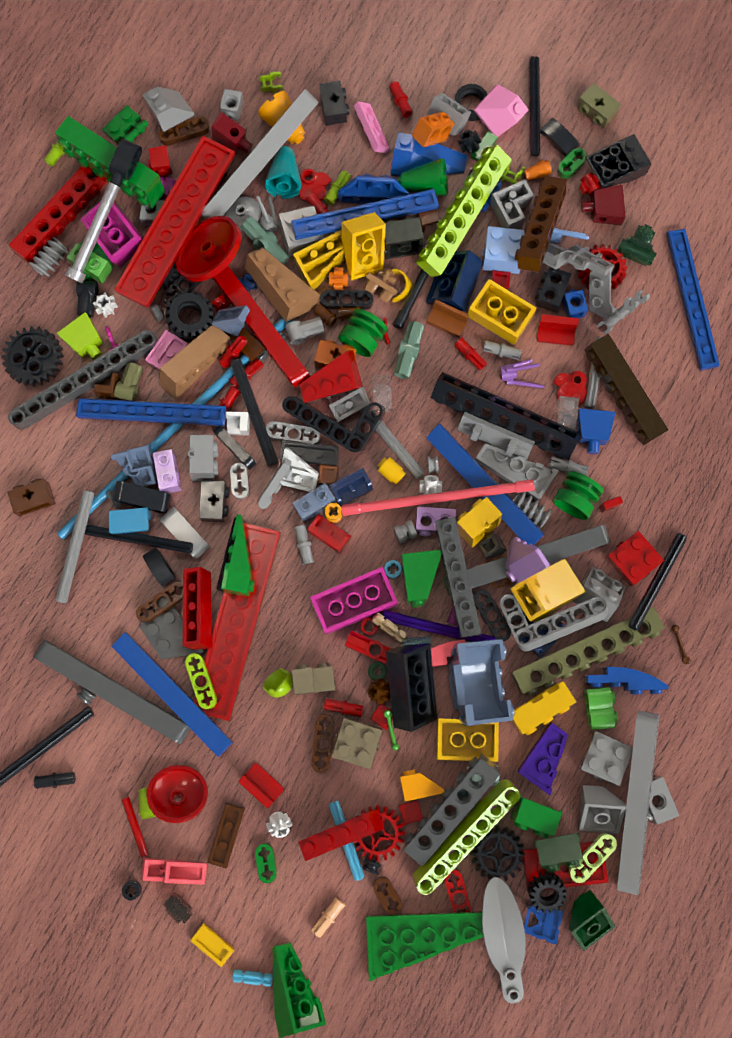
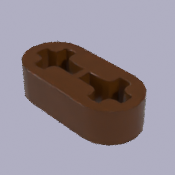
M378 877L373 883L376 896L388 914H398L402 909V901L388 878ZM380 881L383 884H388L386 886L388 894L385 895L383 890H377ZM388 897H391L393 902L398 901L396 910L388 908L390 905Z

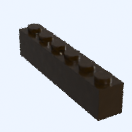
M609 334L596 340L584 349L587 359L593 363L597 375L606 384L607 391L612 394L616 406L624 413L626 422L632 426L638 441L645 445L668 431L667 426Z

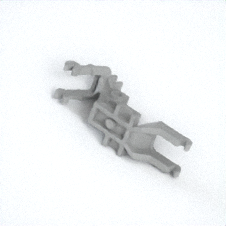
M554 243L550 244L543 261L544 264L554 269H558L567 263L572 264L578 270L590 269L589 310L604 318L597 325L598 327H601L603 324L607 326L604 335L612 331L613 326L630 312L632 313L638 305L649 300L650 294L647 293L642 297L643 291L639 290L635 297L626 298L620 308H614L611 304V272L615 265L602 259L603 254L598 253L594 255L589 252V247L582 248L577 244L569 249H564Z

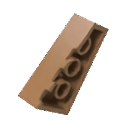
M261 248L247 255L245 269L286 322L316 308L320 294L268 251Z
M211 325L160 368V386L177 400L227 351L226 348L230 345V337L221 329Z

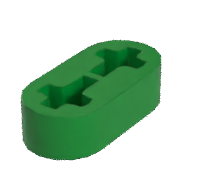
M573 149L560 162L557 170L560 178L569 179L585 163L587 154L584 149ZM580 155V156H581V159L578 158V159L574 162L575 156L577 157V156ZM570 165L569 171L566 170L564 172L563 168L566 169Z
M262 843L255 851L258 876L263 883H271L277 876L274 849L270 844ZM262 847L270 850L266 862H264V856L259 854L263 849ZM267 864L269 871H273L270 879L262 875L266 870L265 865Z

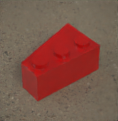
M353 350L346 351L299 384L304 403L363 387Z

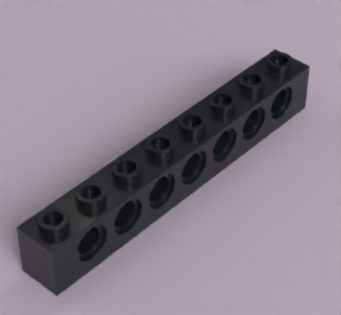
M444 372L437 379L430 397L439 404L451 407L454 411L466 412L530 439L540 449L548 450L559 458L570 459L581 433ZM467 400H471L473 404L468 403ZM501 415L506 416L508 419L502 418ZM518 423H523L525 427L520 426Z

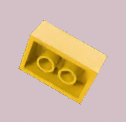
M489 279L470 306L468 315L473 321L515 345L533 318L537 308Z
M437 718V760L471 761L474 756L478 758L482 753L490 761L498 762L499 722L465 726L459 719Z

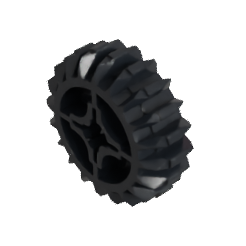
M495 825V831L493 832L491 829L474 847L476 851H470V855L476 856V858L471 860L472 864L479 863L475 870L480 871L483 869L480 874L482 877L489 873L488 880L492 879L493 876L498 878L503 876L504 881H508L507 874L514 878L515 874L512 871L514 869L518 872L521 871L517 863L524 864V861L519 859V856H525V852L519 851V849L524 848V844H516L521 838L519 836L512 838L515 832L511 830L507 834L508 828L506 826L500 832L499 825ZM494 837L493 846L490 849L482 850L484 844ZM501 837L510 841L513 850L502 848ZM499 848V850L502 852V856H500V858H498L497 861V858L495 857V855H493V852L495 851V849ZM482 857L492 858L495 870L486 867ZM513 857L511 863L506 868L501 869L502 862L506 858Z

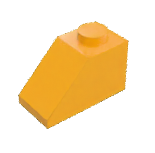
M415 769L403 771L404 775L400 776L405 801L444 793V789L420 772L415 773Z

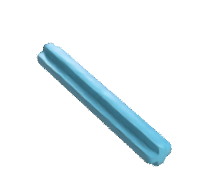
M339 801L331 802L329 808L335 825L346 822ZM351 842L344 845L343 849L354 880L363 879L364 872L354 843Z

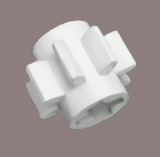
M106 293L101 296L97 295V300L93 303L97 308L95 310L97 314L103 313L105 318H107V315H114V308L118 307L114 302V296L108 297Z
M434 475L425 476L424 480H420L419 492L423 493V495L442 492V481H439V478Z
M275 812L270 815V822L266 823L271 836L275 835L278 838L286 836L290 831L289 827L293 826L287 813L283 814L282 812Z

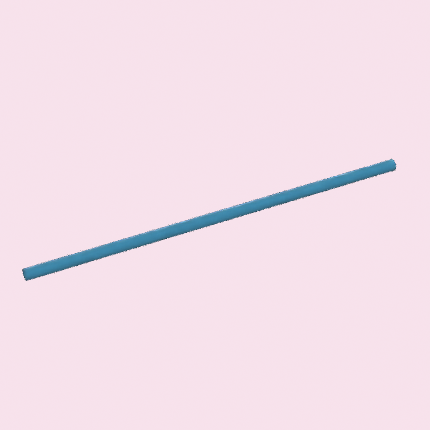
M282 317L274 327L278 332H281L292 320L286 322ZM245 355L239 358L243 366L250 362ZM232 366L192 404L205 405L229 382V379L235 376ZM171 423L149 444L152 455L184 424ZM121 471L93 498L90 514L107 499V492L115 489L116 481L124 482L130 476ZM77 514L57 532L63 540L73 531Z

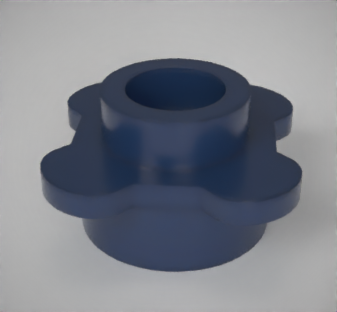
M244 274L242 278L238 277V280L247 291L257 289V283L250 274Z

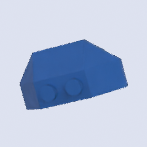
M364 174L357 175L338 191V198L340 203L368 204L409 195L410 193L395 177Z

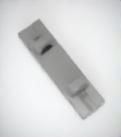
M464 412L457 429L470 435V439L473 441L479 439L505 450L506 455L512 456L514 454L524 457L526 460L534 445V441L466 412Z

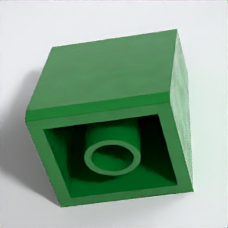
M441 550L402 554L401 564L406 604L411 605V608L423 607L424 603L427 602L442 555Z

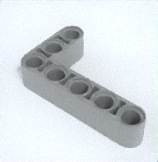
M507 594L500 599L501 609L515 641L522 651L533 650L599 622L608 615L606 600L602 597H594L528 625L515 596ZM509 603L514 604L510 609L505 608ZM596 606L604 607V609L599 612L594 610ZM580 613L585 615L583 619L575 618ZM516 620L522 621L518 626L513 625ZM561 621L567 623L564 627L557 626ZM542 629L548 630L545 635H540L539 631ZM523 637L530 638L526 643L520 642Z

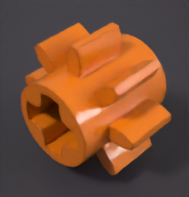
M334 267V272H329V286H334V290H343V286H348V272H343V268Z

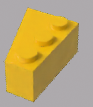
M564 681L557 682L514 709L512 722L520 734L526 733L528 736L537 730L536 726L543 723L545 725L554 719V715L558 713L563 714L570 709L569 706L576 703V700Z

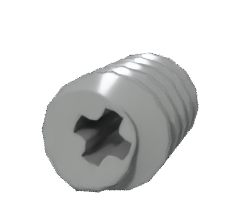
M53 237L54 241H48L50 247L43 246L45 253L42 251L38 252L40 258L33 257L35 264L32 262L28 263L42 277L43 275L50 277L47 270L55 271L52 265H60L57 259L65 260L62 255L63 253L69 255L67 248L55 237Z
M526 492L518 493L513 501L531 520H534L533 523L536 526L540 524L539 529H541L550 517L552 510L544 511V504L538 507L539 500L531 502L532 495L525 498Z

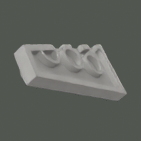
M485 444L475 458L477 463L508 483L533 479L535 491L526 492V495H532L534 500L541 499L559 472L557 469L544 467L543 464L527 461L525 460L526 458L521 456L506 455L505 450L489 444Z

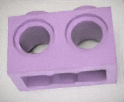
M172 449L153 453L159 490L166 493L182 491L176 455Z
M417 507L416 532L420 536L436 534L435 521L452 517L456 518V509ZM423 518H428L431 521V525L423 526L420 521Z

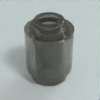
M174 892L163 903V906L166 908L165 911L177 924L181 921L185 924L193 915L191 913L193 908L180 894L177 895Z

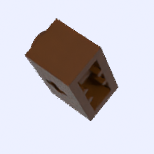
M35 479L31 481V484L25 486H15L12 488L13 490L7 492L13 513L19 517L56 504L50 484L44 479Z

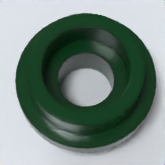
M374 662L368 668V675L373 681L385 679L387 667L381 662ZM375 668L381 669L380 675L374 674Z

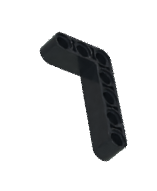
M288 396L282 403L284 411L351 452H361L365 449L385 415L384 406L380 403L372 402L366 407L352 431L308 403H304L300 398ZM292 400L296 402L294 410L289 408V403ZM374 406H378L380 409V413L376 417L371 413ZM307 410L312 411V418L309 420L305 418ZM324 419L328 421V427L325 430L320 426L321 421ZM365 422L370 425V430L367 433L362 431V425ZM339 429L344 431V437L341 440L336 436ZM356 438L361 443L358 449H354L352 446V442Z

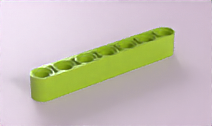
M501 780L451 832L423 866L420 865L414 872L413 881L421 894L427 895L433 892L518 801L519 791L511 781ZM511 789V791L505 795V792ZM483 819L480 824H477L479 820Z

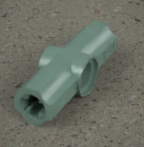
M253 217L245 220L240 228L253 241L254 249L264 248L284 265L290 256L277 244V238L274 233L265 231Z
M409 322L405 338L402 340L399 348V358L394 371V375L398 378L409 379L411 376L414 361L418 357L420 341L424 330V325L419 322Z

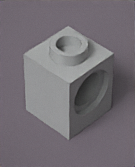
M224 89L220 111L232 120L240 121L244 104L243 94L240 91Z

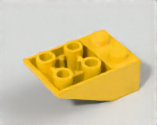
M566 559L547 567L510 588L527 618L533 623L549 617L586 592Z

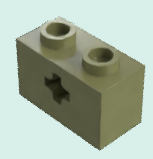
M595 83L582 94L577 104V108L582 114L590 117L596 125H600L602 128H605L618 114L621 106L618 101Z

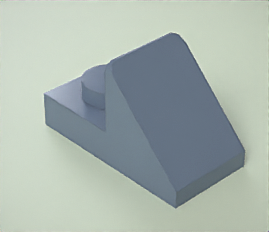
M247 305L219 310L211 324L229 334L238 336L250 309Z

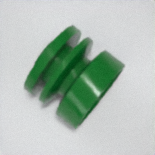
M358 308L353 311L352 316L348 320L349 325L344 326L338 338L343 345L353 346L358 355L371 358L378 347L376 341L382 340L388 328L377 316Z
M569 471L566 479L562 482L564 488L558 489L552 502L570 516L581 520H588L594 510V506L591 503L599 501V497L603 494L604 489L588 476Z

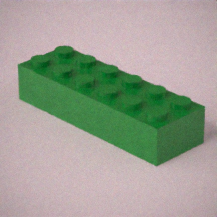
M67 116L55 131L58 143L63 148V153L69 158L74 157L77 159L78 163L83 167L87 168L88 166L95 175L100 178L103 176L109 183L113 175L109 172V165L117 147ZM138 162L131 179H124L120 187L127 196H134L141 205H147L152 209L165 193L159 174Z

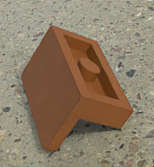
M435 300L426 323L460 338L468 322L469 315Z

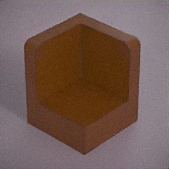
M437 209L416 213V217L420 218L422 232H425L426 225L439 222Z
M113 372L112 376L100 382V385L95 384V394L99 398L117 400V397L114 396L116 384L121 380L119 375Z

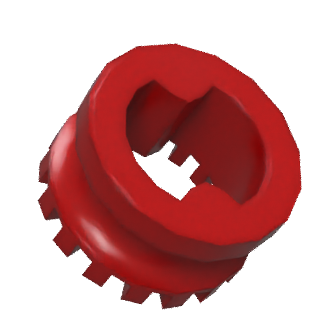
M225 295L218 296L212 302V306L216 307L217 312L224 308L227 309L231 303L229 300H226L227 297Z
M365 618L361 623L362 632L365 635L375 634L378 626L375 625L371 632L366 631L364 626L367 625L368 621H372V618Z

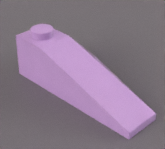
M515 537L510 541L505 568L507 569L506 575L511 582L520 583L550 566L538 547L532 544L527 545L526 541H521L519 537Z

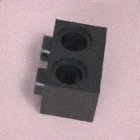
M550 267L548 272H544L541 280L544 285L542 289L538 288L535 299H538L536 306L557 313L571 273ZM551 279H556L559 283H553ZM545 295H550L553 299L548 300L545 298Z

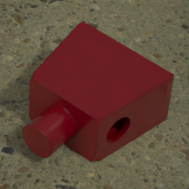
M221 112L212 125L211 140L235 151V154L240 149L248 154L253 144L246 140V130Z
M623 185L593 191L590 201H582V213L591 212L594 223L622 225L626 218Z

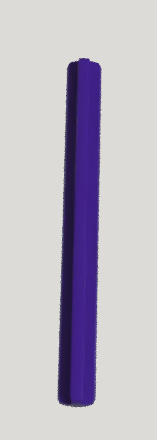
M384 610L382 614L384 619L387 618L395 624L460 640L465 639L468 642L496 640L494 636L485 634L460 638L457 627Z

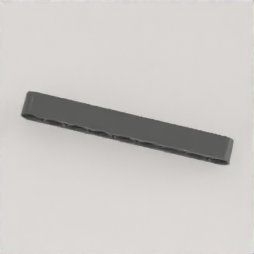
M150 330L140 332L11 410L8 414L9 422L17 429H27L93 389L95 384L99 385L100 382L112 376L113 372H121L125 369L127 363H136L147 356L158 341L156 336ZM147 339H153L151 343L145 344ZM132 348H136L134 353H129ZM115 358H120L118 363H113ZM104 367L101 373H97L99 368ZM84 377H88V380L86 382L81 383V380ZM67 387H72L70 392L65 393ZM55 396V400L49 403V399ZM39 406L38 411L32 413L33 408ZM23 416L22 420L16 423L17 418Z
M604 524L537 547L548 563L611 543ZM507 557L468 569L471 589L508 577L506 575L507 569L505 568ZM444 577L443 580H444V583H445V586H446L448 595L450 596L447 579H446V577Z
M44 639L33 655L38 661L178 744L182 745L190 731V728L184 721Z

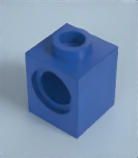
M573 289L564 294L562 304L566 317H585L588 307L583 290L577 291ZM575 301L578 306H573L570 302Z

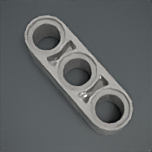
M175 507L159 519L177 540L193 543V551L190 554L195 559L199 558L210 548Z

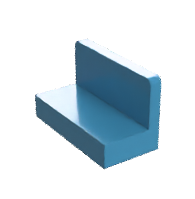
M148 508L109 511V532L111 534L148 531L151 512Z

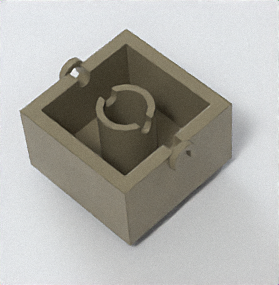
M345 716L336 737L337 742L332 757L371 769L375 752H378L380 745L378 742L383 728Z

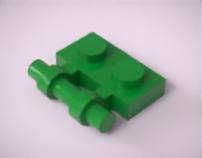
M126 105L102 130L116 144L121 139L134 143V139L139 134L142 135L145 132V128L149 123L145 119L138 123L141 120L140 116Z

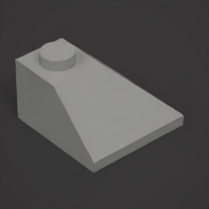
M583 785L579 801V831L619 834L626 804L602 786Z

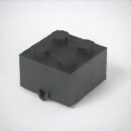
M407 217L404 220H390L385 223L384 253L386 260L416 255L425 247L419 217Z

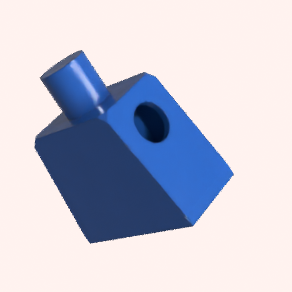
M580 408L577 411V432L581 433L579 443L588 444V454H599V445H606L609 441L615 412Z

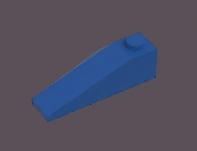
M398 132L390 175L400 177L404 171L440 158H444L446 161V175L461 174L465 171L468 155L440 144L422 147L411 134Z

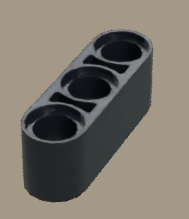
M116 481L112 500L166 514L171 494L123 481Z

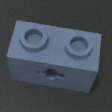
M326 483L293 502V506L303 523L323 512L328 504L336 503V500Z

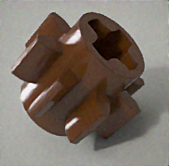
M376 679L375 682L370 683L368 695L371 701H376V704H384L385 701L390 700L389 682H384V679Z

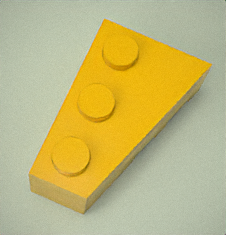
M342 230L293 254L294 263L302 278L314 290L329 276V272L334 271V267H338L346 259L341 238Z

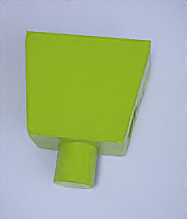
M86 312L57 332L63 342L81 358L90 355L95 360L102 355L98 347L103 344V341Z

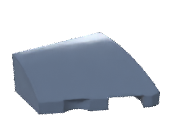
M149 444L111 455V459L113 461L116 460L123 468L122 471L132 478L135 485L144 487L158 482L154 458Z

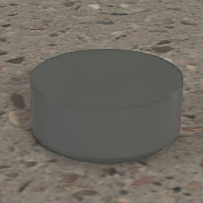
M156 303L151 304L149 311L154 319L160 322L164 319V315Z

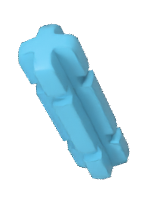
M236 969L233 972L232 981L237 983L244 981L245 984H263V986L270 987L273 982V975L269 973L262 975L261 972L253 971L243 972V970Z

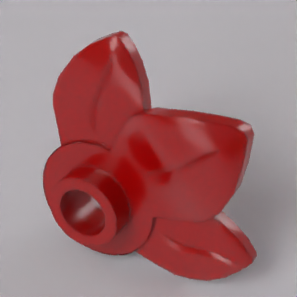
M312 169L303 170L300 174L302 187L299 197L306 201V198L315 192L320 200H324L326 196L325 186L331 183L330 177L326 173H316Z
M573 371L571 374L561 373L555 377L553 383L559 386L557 392L558 402L573 399L575 404L580 406L585 401L587 396L585 388L587 377L582 371ZM576 376L581 378V382L578 384L574 382Z

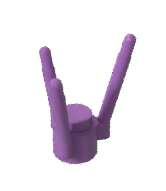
M532 359L501 366V380L506 381L507 385L515 384L542 389L545 387L540 384L513 380V378H517V371L540 366V363L528 364L532 363Z

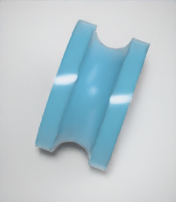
M390 560L386 563L384 571L386 576L393 579L401 574L402 567L398 561ZM392 564L396 565L395 568L398 567L399 569L395 571V574H390L391 571L388 572L387 568H391Z

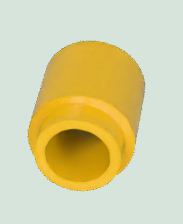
M384 457L377 465L379 467L378 472L390 483L397 484L406 474L403 468L391 457L388 459Z

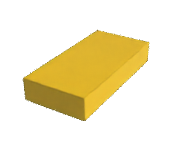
M205 923L202 924L190 940L220 967L224 965L235 950Z

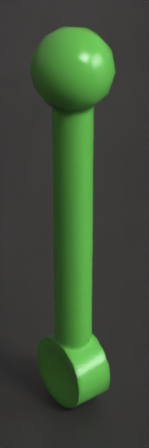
M385 710L383 715L387 718L393 743L391 748L398 750L399 745L396 743L391 722L392 712Z

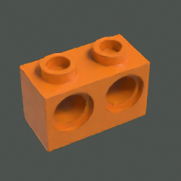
M444 112L420 117L411 136L422 147L441 143L447 140L455 123Z

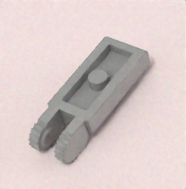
M284 458L262 492L258 502L260 509L269 507L273 498L272 494H277L282 486L281 480L283 477L287 479L291 473L292 468L290 466L292 461Z

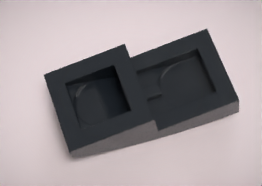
M553 117L540 129V134L553 142L554 148L565 156L579 146L576 138Z

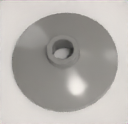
M244 196L236 199L226 211V216L231 218L240 228L249 217H253L258 223L261 217V209L256 200Z

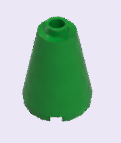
M440 158L404 171L398 177V182L408 192L418 193L434 189L436 195L447 196L448 176H446L445 171L447 170L446 161L444 158Z

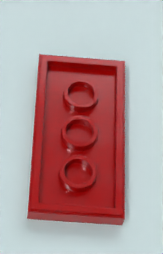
M593 841L580 843L582 853ZM598 846L595 847V849L600 851L602 855L604 854V852L601 851L604 848L603 846L601 848H598ZM536 848L522 849L525 852L523 861L527 887L529 886V881H533L532 877L534 875L538 878V873L541 872L543 876L545 871H547V869L543 870ZM596 852L588 854L587 860L589 863L597 862L598 855ZM606 861L582 883H577L570 878L567 865L561 866L560 871L553 872L561 878L565 888L609 883ZM582 862L581 864L584 866L580 870L578 868L574 870L576 872L574 877L577 875L581 877L583 875L581 873L583 868L586 867L589 870L591 867Z

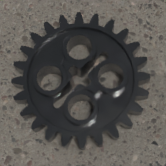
M31 326L30 331L23 328V333L21 334L16 331V337L10 335L12 341L5 342L8 348H2L6 354L2 355L1 358L5 360L2 363L6 368L5 371L10 374L13 380L16 379L15 381L19 384L23 382L25 386L30 382L35 387L36 382L43 385L44 379L50 382L49 376L56 377L53 372H60L57 365H63L60 358H63L64 355L61 353L63 348L59 345L60 342L58 339H55L56 337L53 333L50 334L47 329L43 331L40 327L35 331ZM29 342H33L30 347H26ZM45 350H49L46 355H42ZM23 357L22 362L17 363V360ZM39 365V369L33 371V368Z

